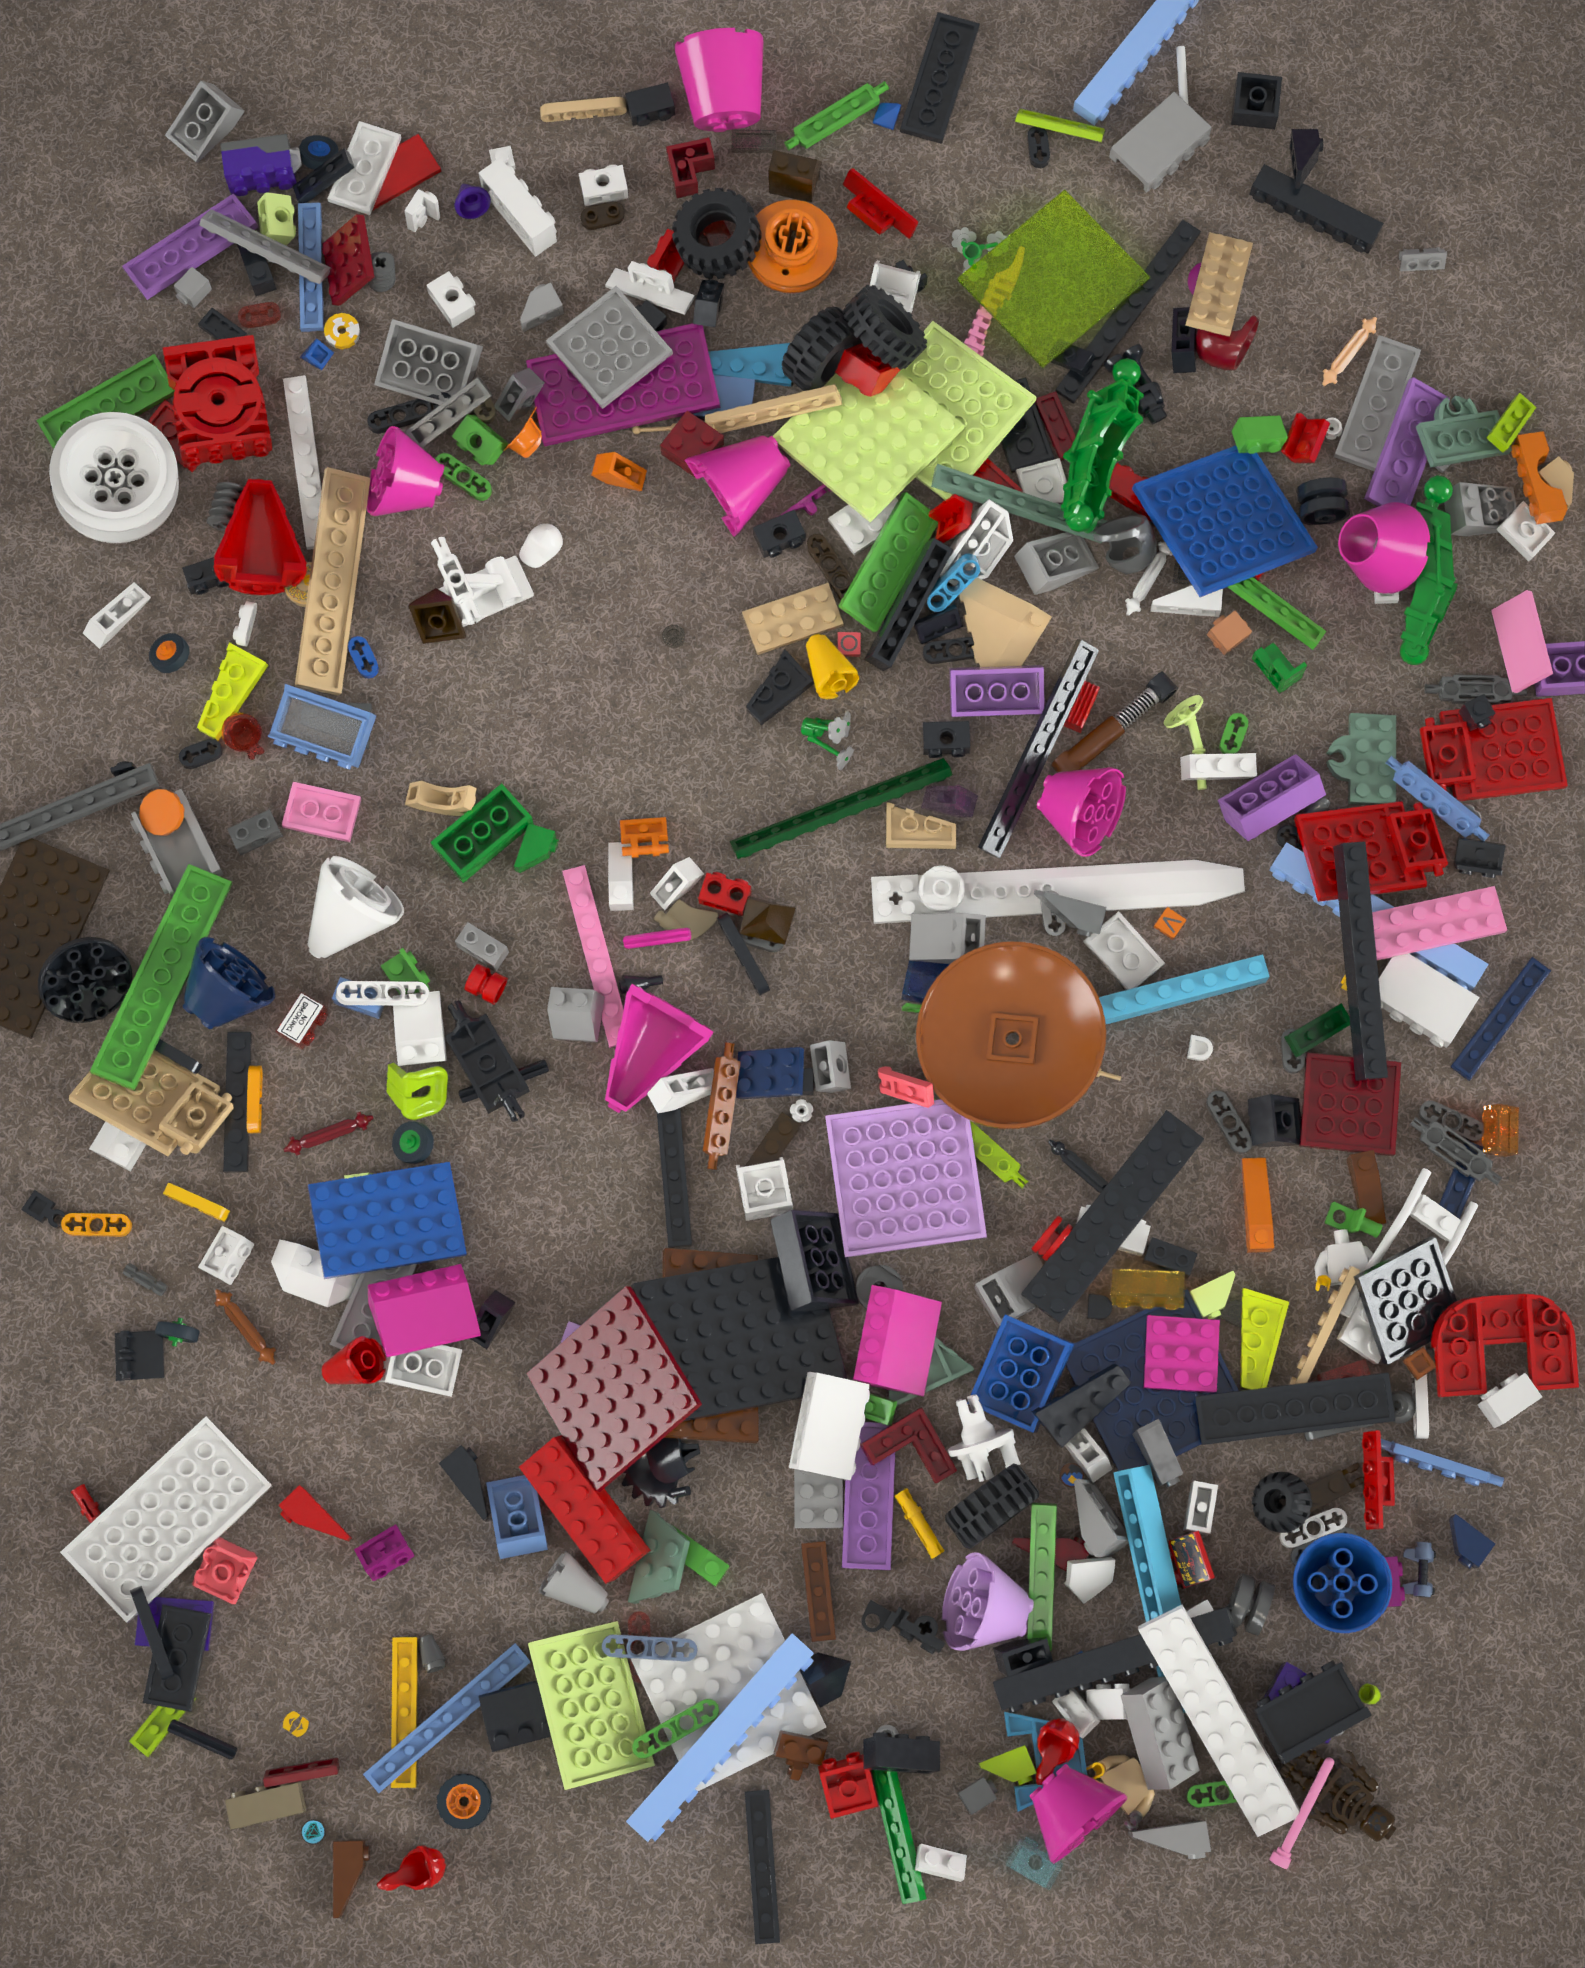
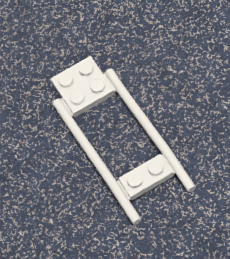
M1423 1168L1403 1208L1363 1271L1380 1263L1409 1216L1445 1241H1449L1442 1252L1446 1266L1458 1247L1478 1205L1470 1201L1462 1218L1459 1219L1426 1195H1422L1421 1192L1431 1174L1428 1169ZM1355 1283L1340 1312L1347 1319L1337 1339L1371 1363L1378 1364L1381 1357Z

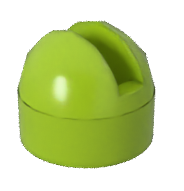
M1364 1684L1359 1690V1698L1363 1703L1369 1705L1376 1704L1381 1698V1693L1376 1686Z

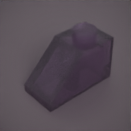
M960 785L927 786L921 808L957 818L973 817L978 795Z

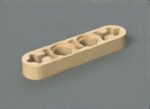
M623 97L547 103L540 107L541 120L544 122L571 120L574 117L576 119L593 118L595 115H598V117L616 116L627 112L626 100Z

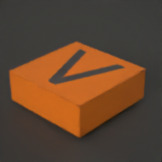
M1167 907L1154 925V928L1173 940L1185 924L1186 919Z

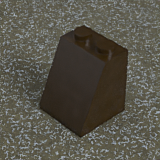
M773 150L768 170L769 193L812 203L822 161Z

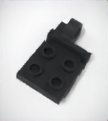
M872 1600L869 1601L861 1619L862 1626L866 1631L877 1632L883 1628L889 1632L891 1627L895 1626L901 1630L900 1636L910 1642L913 1639L918 1640L922 1643L920 1647L933 1655L935 1651L941 1652L945 1642L935 1637L938 1625L934 1618L924 1615L912 1623L907 1620L910 1612L905 1611L901 1607L895 1613ZM869 1614H875L879 1617L880 1623L876 1628H869L866 1625L865 1619ZM928 1623L931 1633L926 1632L922 1635L920 1633L921 1628L918 1627L919 1624L924 1625Z

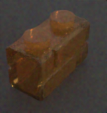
M1503 1104L1484 1106L1482 1114L1484 1122L1482 1136L1484 1154L1500 1157L1518 1155L1519 1107Z

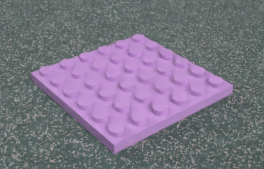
M941 1099L934 1100V1105L929 1108L912 1103L825 1116L845 1257L987 1238L970 1120L953 1111Z

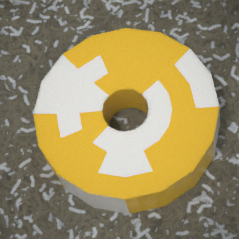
M335 314L325 323V338L335 348H350L359 340V323L350 314ZM340 329H346L345 333H338Z

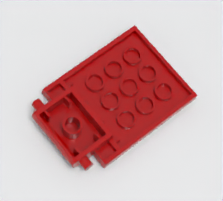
M1552 698L1491 705L1496 714L1491 719L1492 723L1480 730L1476 728L1469 731L1467 722H1464L1459 714L1460 709L1441 711L1439 713L1441 725H1435L1433 717L1426 718V726L1419 729L1427 776L1444 790H1446V787H1452L1453 797L1458 801L1565 789L1568 786Z
M1400 801L1296 815L1294 821L1318 902L1338 899L1333 847L1342 843L1366 842L1371 895L1426 888L1425 872H1434L1436 877L1442 876L1444 874L1443 868L1448 865V861L1432 809H1424L1423 804L1419 802L1413 805L1415 811L1405 812L1403 802Z

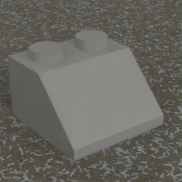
M551 987L547 1011L553 1039L598 1042L605 997L591 989Z

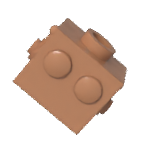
M1234 611L1227 617L1222 615L1213 622L1214 627L1210 629L1207 635L1212 640L1213 645L1223 655H1226L1248 638L1252 630L1248 627L1247 622Z

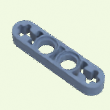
M609 1635L602 1642L603 1652L607 1656L614 1658L687 1662L693 1660L698 1651L694 1641L683 1638ZM611 1639H616L617 1644H624L623 1639H628L626 1646L628 1654H622L623 1649H616L615 1653H610V1649L606 1648V1643H610ZM635 1640L642 1641L645 1646L643 1653L639 1655L632 1653L630 1650L631 1643ZM666 1642L668 1644L669 1652L665 1656L656 1654L655 1645L657 1643ZM672 1642H677L676 1647L678 1648L684 1647V1643H689V1647L693 1648L694 1652L689 1653L688 1657H684L682 1652H676L677 1657H671L673 1651Z

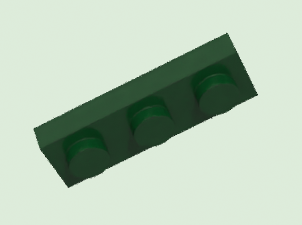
M1342 1003L1284 1038L1295 1057H1298L1350 1026V1017Z

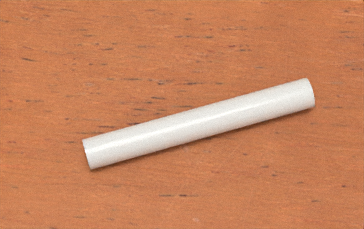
M1178 46L1176 54L1179 97L1188 104L1185 47Z

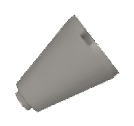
M567 1551L558 1557L549 1570L548 1583L543 1580L539 1588V1593L594 1614L597 1611L602 1612L609 1602V1599L606 1598L608 1593Z

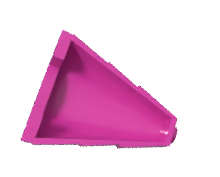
M632 984L626 994L621 1027L618 1030L615 1056L611 1059L605 1100L609 1102L607 1106L618 1113L621 1110L626 1112L644 1098L660 1078L667 1077L681 1066L683 1061L708 1042L714 1031L698 1023V1020L650 992L647 993L641 987Z

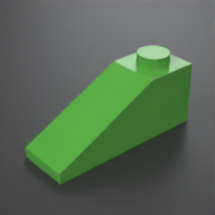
M674 1527L679 1534L690 1541L685 1565L716 1587L730 1566Z

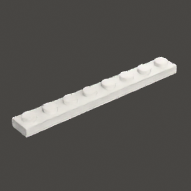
M304 375L284 378L283 382L307 550L314 549L322 486L307 379Z

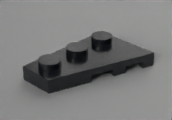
M785 649L780 655L781 658L777 664L773 665L769 671L767 679L759 686L746 705L747 711L761 726L814 685V680Z

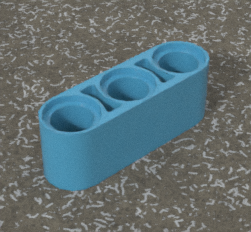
M969 553L962 555L937 580L927 599L928 607L932 611L940 612L944 610L977 578L980 573V566L975 555ZM967 563L975 564L972 570L963 569ZM951 579H957L959 581L958 584L953 587L947 585V582ZM934 595L943 597L939 602L931 601Z

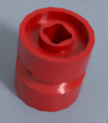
M478 963L471 971L464 990L475 996L481 994L484 1001L495 1005L506 987L508 978L497 972L491 974L489 968Z

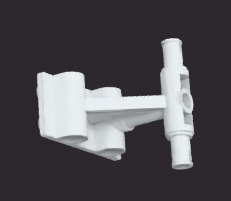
M445 537L438 538L441 547L436 539L431 542L439 559L437 565L445 580L443 582L444 586L439 588V590L452 597L463 627L472 625L474 622L477 623L487 616L534 596L533 590L516 556L506 560L501 556L493 558L485 564V569L473 574H464L457 556L451 554Z

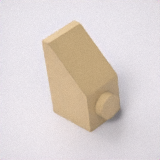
M1558 456L1541 469L1538 474L1549 486L1562 489L1567 508H1569L1572 503L1574 472L1571 465Z

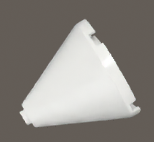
M333 856L331 859L327 858L320 869L308 938L309 952L316 958H326L397 923L404 914V907L401 901L387 885L382 889L374 881L376 876L373 873L343 857Z

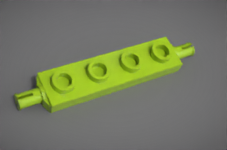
M970 1121L975 1157L1005 1183L1012 1179L1023 1188L1025 1185L1022 1182L1027 1184L1029 1181L1018 1173L1021 1165Z

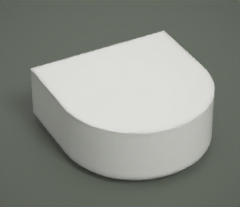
M1191 1035L1187 1059L1197 1061L1208 1059L1213 1051L1210 1040L1205 1037Z

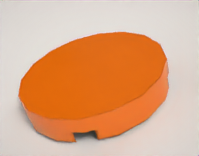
M157 789L150 792L143 799L140 805L139 817L141 824L148 832L154 835L167 836L180 827L184 819V806L181 804L178 795L170 790Z

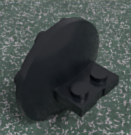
M99 937L78 938L63 944L47 958L38 978L39 995L47 1010L61 1020L71 1023H87L103 1019L123 1002L132 983V967L124 951L115 943Z

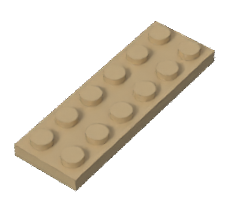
M1209 232L1185 326L1230 336L1253 243Z

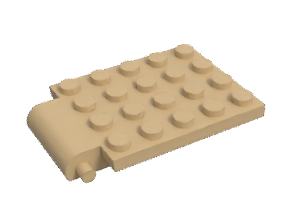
M155 1050L135 1091L91 1074L89 1071L69 1095L70 1102L166 1156H169L177 1145L181 1147L180 1151L185 1155H188L190 1152L199 1153L233 1110V1104L230 1102L232 1096L229 1093H224L222 1097L218 1096L220 1093L219 1085L198 1073L196 1075L188 1069L183 1068L178 1063Z

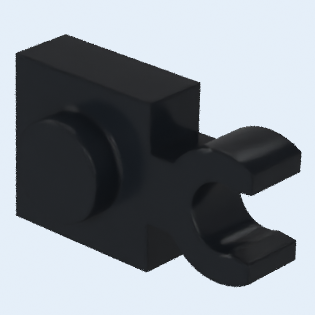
M36 1190L33 1191L21 1209L42 1224L47 1218L49 1224L57 1229L60 1226L55 1223V1217L58 1215L66 1216V1213L62 1210H53L56 1203Z

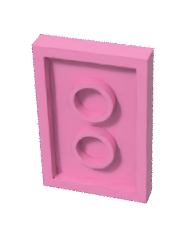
M293 782L282 827L350 842L361 797Z

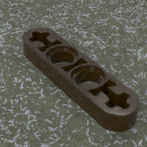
M813 534L807 540V550L839 599L842 600L844 597L842 593H846L853 579L827 539L821 534ZM815 540L817 543L822 542L821 549L823 554L821 556L817 547L812 548L813 541ZM827 558L833 559L836 563L831 569L825 568L822 564ZM845 577L848 583L844 587H838L835 584V579Z

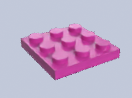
M1147 1315L1143 1388L1216 1393L1220 1320Z

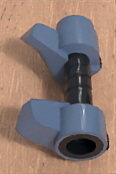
M1417 1542L1415 1549L1404 1550L1403 1557L1418 1563V1581L1403 1584L1402 1586L1404 1587L1405 1594L1430 1598L1431 1595H1434L1435 1588L1427 1579L1428 1563L1433 1562L1434 1558H1436V1552L1432 1550L1431 1543Z

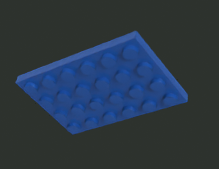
M450 1162L308 1184L324 1279L461 1257L467 1254Z

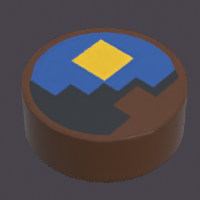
M1068 1463L1061 1468L1059 1478L1064 1486L1074 1488V1481L1083 1479L1084 1472L1078 1464Z

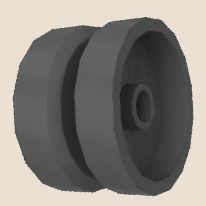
M1242 1573L1232 1591L1228 1607L1235 1628L1242 1624L1246 1616L1245 1632L1258 1636L1267 1618L1274 1596L1275 1585L1262 1581L1254 1592V1577Z

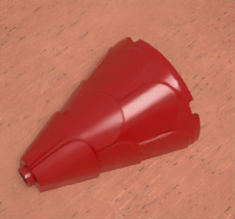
M248 479L234 506V513L214 555V572L221 582H227L229 588L241 593L251 595L285 592L286 587L290 585L295 587L304 579L307 573V563L272 481Z

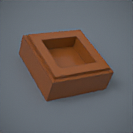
M1424 1347L1403 1360L1416 1381L1436 1368L1435 1362Z

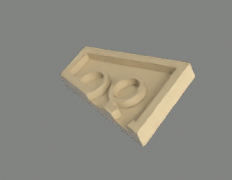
M887 802L886 848L956 849L955 823L930 815L926 817L915 813L914 810L908 808L904 810L895 807V804Z

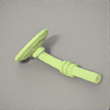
M1200 695L1189 697L1179 703L1164 720V725L1167 728L1177 727L1182 724L1188 725L1194 750H1192L1193 754H1204L1206 752V749L1203 748L1195 716L1203 704V698ZM1197 780L1198 790L1207 789L1206 780Z

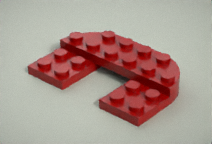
M1535 1294L1475 1296L1456 1301L1440 1315L1432 1332L1431 1348H1434L1437 1396L1451 1397L1486 1394L1484 1345L1526 1342L1529 1379L1537 1390L1579 1388L1576 1338L1570 1318L1554 1301Z

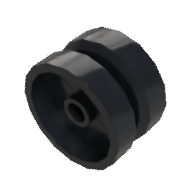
M1333 477L1318 478L1302 483L1297 487V500L1302 504L1299 508V516L1303 524H1332L1349 517L1350 506L1349 501L1345 499L1348 495L1345 480Z

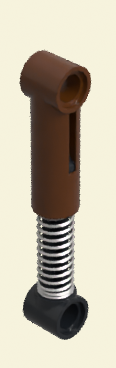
M1163 671L1158 673L1146 685L1147 689L1143 691V694L1141 693L1140 696H1137V699L1135 698L1134 701H1131V704L1125 706V709L1119 711L1115 716H1109L1071 749L1061 753L1051 763V766L1056 772L1082 770L1084 766L1125 733L1124 729H1126V726L1129 727L1132 721L1135 722L1138 716L1141 717V713L1145 714L1144 711L1147 712L1148 709H1151V706L1158 702L1161 704L1166 702L1177 692L1178 687Z

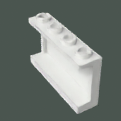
M1411 954L1392 957L1379 977L1381 1008L1390 1012L1389 1016L1395 1021H1404L1409 1024V1028L1418 1035L1423 1033L1428 1036L1430 1042L1440 1048L1442 1046L1447 1048L1479 999L1472 992Z
M807 1373L789 1468L851 1480L856 1469V1463L854 1462L856 1452L859 1450L861 1443L859 1438L860 1431L865 1423V1405L870 1397L869 1384L821 1373Z

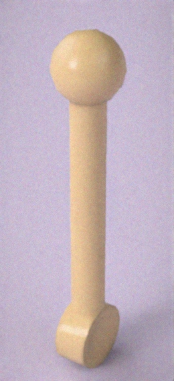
M677 423L664 427L640 428L635 426L632 428L634 434H639L640 432L671 431Z

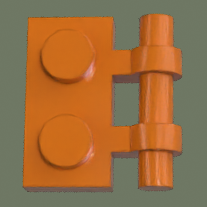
M666 817L620 820L621 844H631L630 847H622V856L639 858V855L653 854V856H660V854L669 853L668 844H659V841H668ZM652 842V845L638 846V843Z

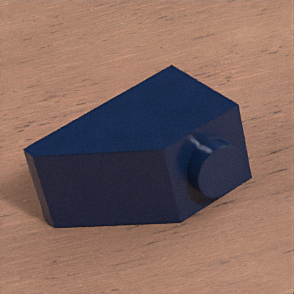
M1454 1514L1450 1517L1449 1523L1454 1552L1460 1557L1458 1561L1468 1569L1471 1567L1474 1569L1479 1568L1495 1546V1543L1457 1514Z

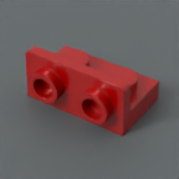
M1296 413L1287 435L1288 438L1283 445L1282 453L1294 463H1315L1330 423L1326 419H1307L1302 413Z

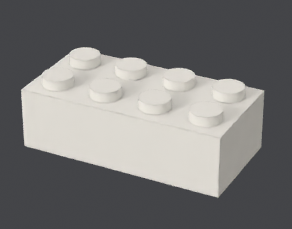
M499 158L479 172L481 187L488 191L491 203L536 257L557 242V230L554 227L555 219L549 212H544L541 208L540 200L535 195H530L526 183L522 179H517L514 175L513 167L508 162L505 164Z

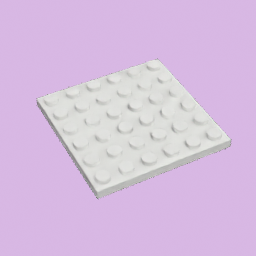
M763 1593L672 1637L690 1639L695 1642L698 1651L693 1660L683 1662L631 1659L661 1724L705 1699H712L719 1706V1714L713 1721L671 1744L678 1761L682 1759L785 1642ZM662 1642L656 1645V1654L665 1656L669 1652L668 1644ZM672 1642L673 1651L671 1657H677L676 1652H682L684 1657H688L689 1653L694 1652V1649L689 1647V1643H684V1647L678 1648L676 1647L677 1642ZM800 1671L794 1675L797 1681L789 1690L784 1687L778 1695L781 1699L772 1709L768 1706L761 1713L765 1716L755 1728L751 1725L745 1731L748 1735L739 1747L734 1744L729 1749L732 1755L723 1765L717 1763L712 1771L715 1774L706 1784L701 1781L695 1788L697 1791L774 1754L780 1730L810 1736L826 1728ZM705 1703L703 1711L697 1713L696 1708L691 1711L697 1717L698 1724L703 1722L700 1717L706 1714L709 1717L713 1716L714 1705L709 1706ZM689 1715L682 1716L679 1721L680 1727L684 1730L691 1729L694 1725L693 1718ZM664 1727L663 1729L667 1735L668 1740L670 1741L672 1738V1731L669 1728Z

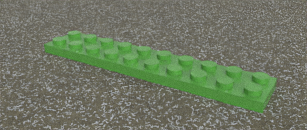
M188 864L91 1067V1074L135 1091L189 977L196 944L201 938L208 937L232 886V881Z

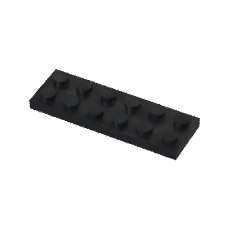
M937 12L900 127L901 133L940 144L943 143L980 23Z

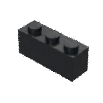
M873 1733V1737L863 1739L864 1769L918 1774L939 1772L940 1741H932L930 1736H916L915 1739H909L907 1734H896L894 1737H888V1733Z

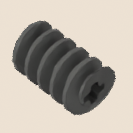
M388 252L372 253L374 278L368 282V285L374 291L386 292L393 287L396 280L394 258Z
M233 482L217 483V491H215L213 495L214 500L211 502L213 508H210V516L206 520L209 526L225 532L234 513L235 501L240 497L238 492H242L244 489L242 485Z

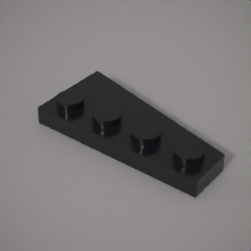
M1114 1363L1088 1378V1381L1082 1385L1069 1389L1070 1392L1061 1397L1053 1398L1044 1407L1034 1409L1032 1413L1056 1444L1063 1448L1128 1387L1131 1381L1119 1365Z

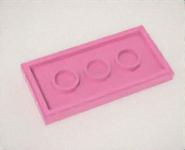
M1526 590L1492 609L1512 692L1518 693L1552 675L1553 671L1532 591Z

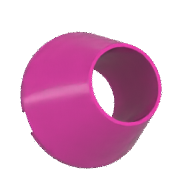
M1390 502L1351 517L1341 529L1338 546L1341 556L1365 587L1377 593L1393 594L1406 589L1421 574L1428 559L1426 551L1427 542H1430V534L1427 523L1419 511L1404 503ZM1377 537H1378L1377 545H1376V548H1375V550H1374V552H1373L1374 544H1375V541H1376V539H1377Z

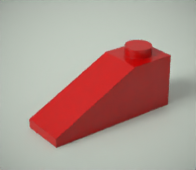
M301 1485L278 1505L282 1509L280 1512L281 1516L288 1523L294 1521L298 1525L348 1542L352 1539Z

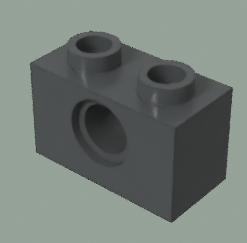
M530 368L514 373L494 407L509 422L527 414L544 382Z
M270 809L227 829L240 856L283 837Z
M981 1777L957 1792L968 1813L973 1815L997 1799L995 1793L998 1790L991 1779L985 1780L984 1777Z

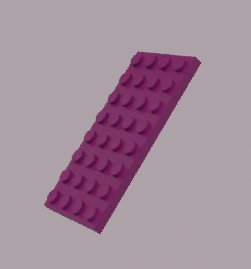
M692 323L656 331L672 349L673 354L603 409L556 354L526 360L527 368H530L544 382L534 400L544 447L681 417L686 411L694 414L721 408L703 325Z

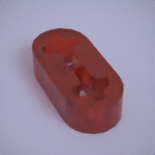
M274 302L245 306L238 312L240 324L245 328L272 325L281 318L280 308ZM269 309L273 310V317L268 316ZM247 313H250L251 316H253L251 317V321L246 320L245 317Z

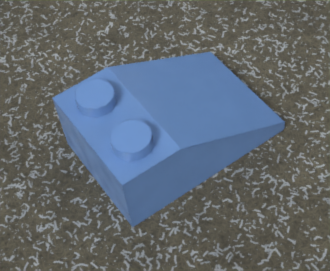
M522 1475L487 1482L500 1559L548 1550L538 1493L526 1476Z

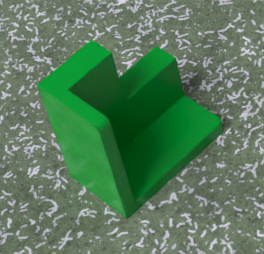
M1275 643L1270 644L1265 649L1259 648L1252 656V660L1279 694L1299 681L1307 667V664L1303 662L1294 668Z

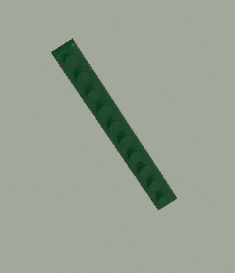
M941 758L731 840L732 850L737 859L749 857L755 852L770 849L778 843L793 840L796 836L806 832H813L824 825L834 824L842 818L857 815L865 809L877 807L883 802L900 798L911 791L921 790L934 782L944 781L947 777L953 775L951 767L944 758Z

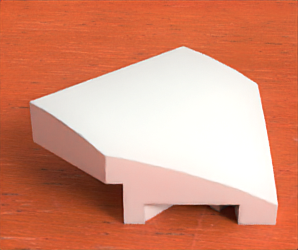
M1112 1557L1067 1561V1576L1064 1584L1082 1603H1086L1112 1583L1115 1559Z

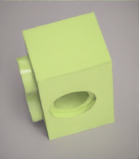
M266 192L257 202L260 233L287 246L296 235V226L293 225L294 206L291 204V196Z

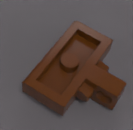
M780 1730L774 1755L786 1758V1764L789 1765L787 1771L789 1779L799 1781L803 1768H808L809 1763L822 1765L828 1741L826 1739Z

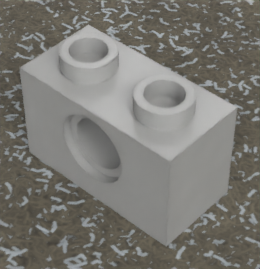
M467 922L455 940L459 949L494 971L498 970L509 953L507 946Z
M828 1040L810 1045L816 1091L833 1093L851 1089L845 1042Z

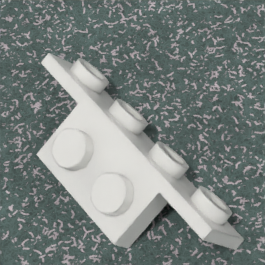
M633 261L628 266L629 272L615 268L605 284L606 288L613 289L617 286L623 294L643 301L647 300L652 304L684 315L695 299V295L674 288L672 275L664 270L659 271L644 263L639 264Z

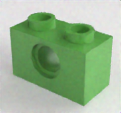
M467 414L452 435L457 440V446L464 451L469 450L474 455L473 459L481 465H493L509 444L476 415ZM478 436H480L482 439V444L480 447L476 445V439Z

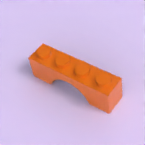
M1544 431L1517 435L1514 445L1511 446V453L1513 458L1517 460L1518 476L1522 477L1524 483V495L1529 499L1530 515L1534 516L1536 525L1563 521L1568 508L1562 489L1546 484L1540 478L1537 470L1538 466L1545 463L1550 451Z

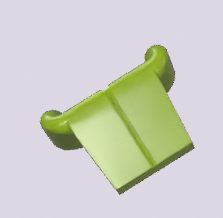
M395 1063L388 1064L386 1092L405 1118L418 1120L434 1115L444 1107L447 1099L448 1074L444 1068L433 1066L420 1071L406 1073ZM427 1085L430 1086V1091L427 1095L412 1097V1093Z

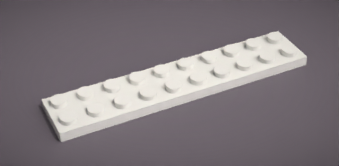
M1180 1605L1138 1626L1140 1634L1257 1837L1296 1819L1300 1813L1298 1805L1184 1606Z

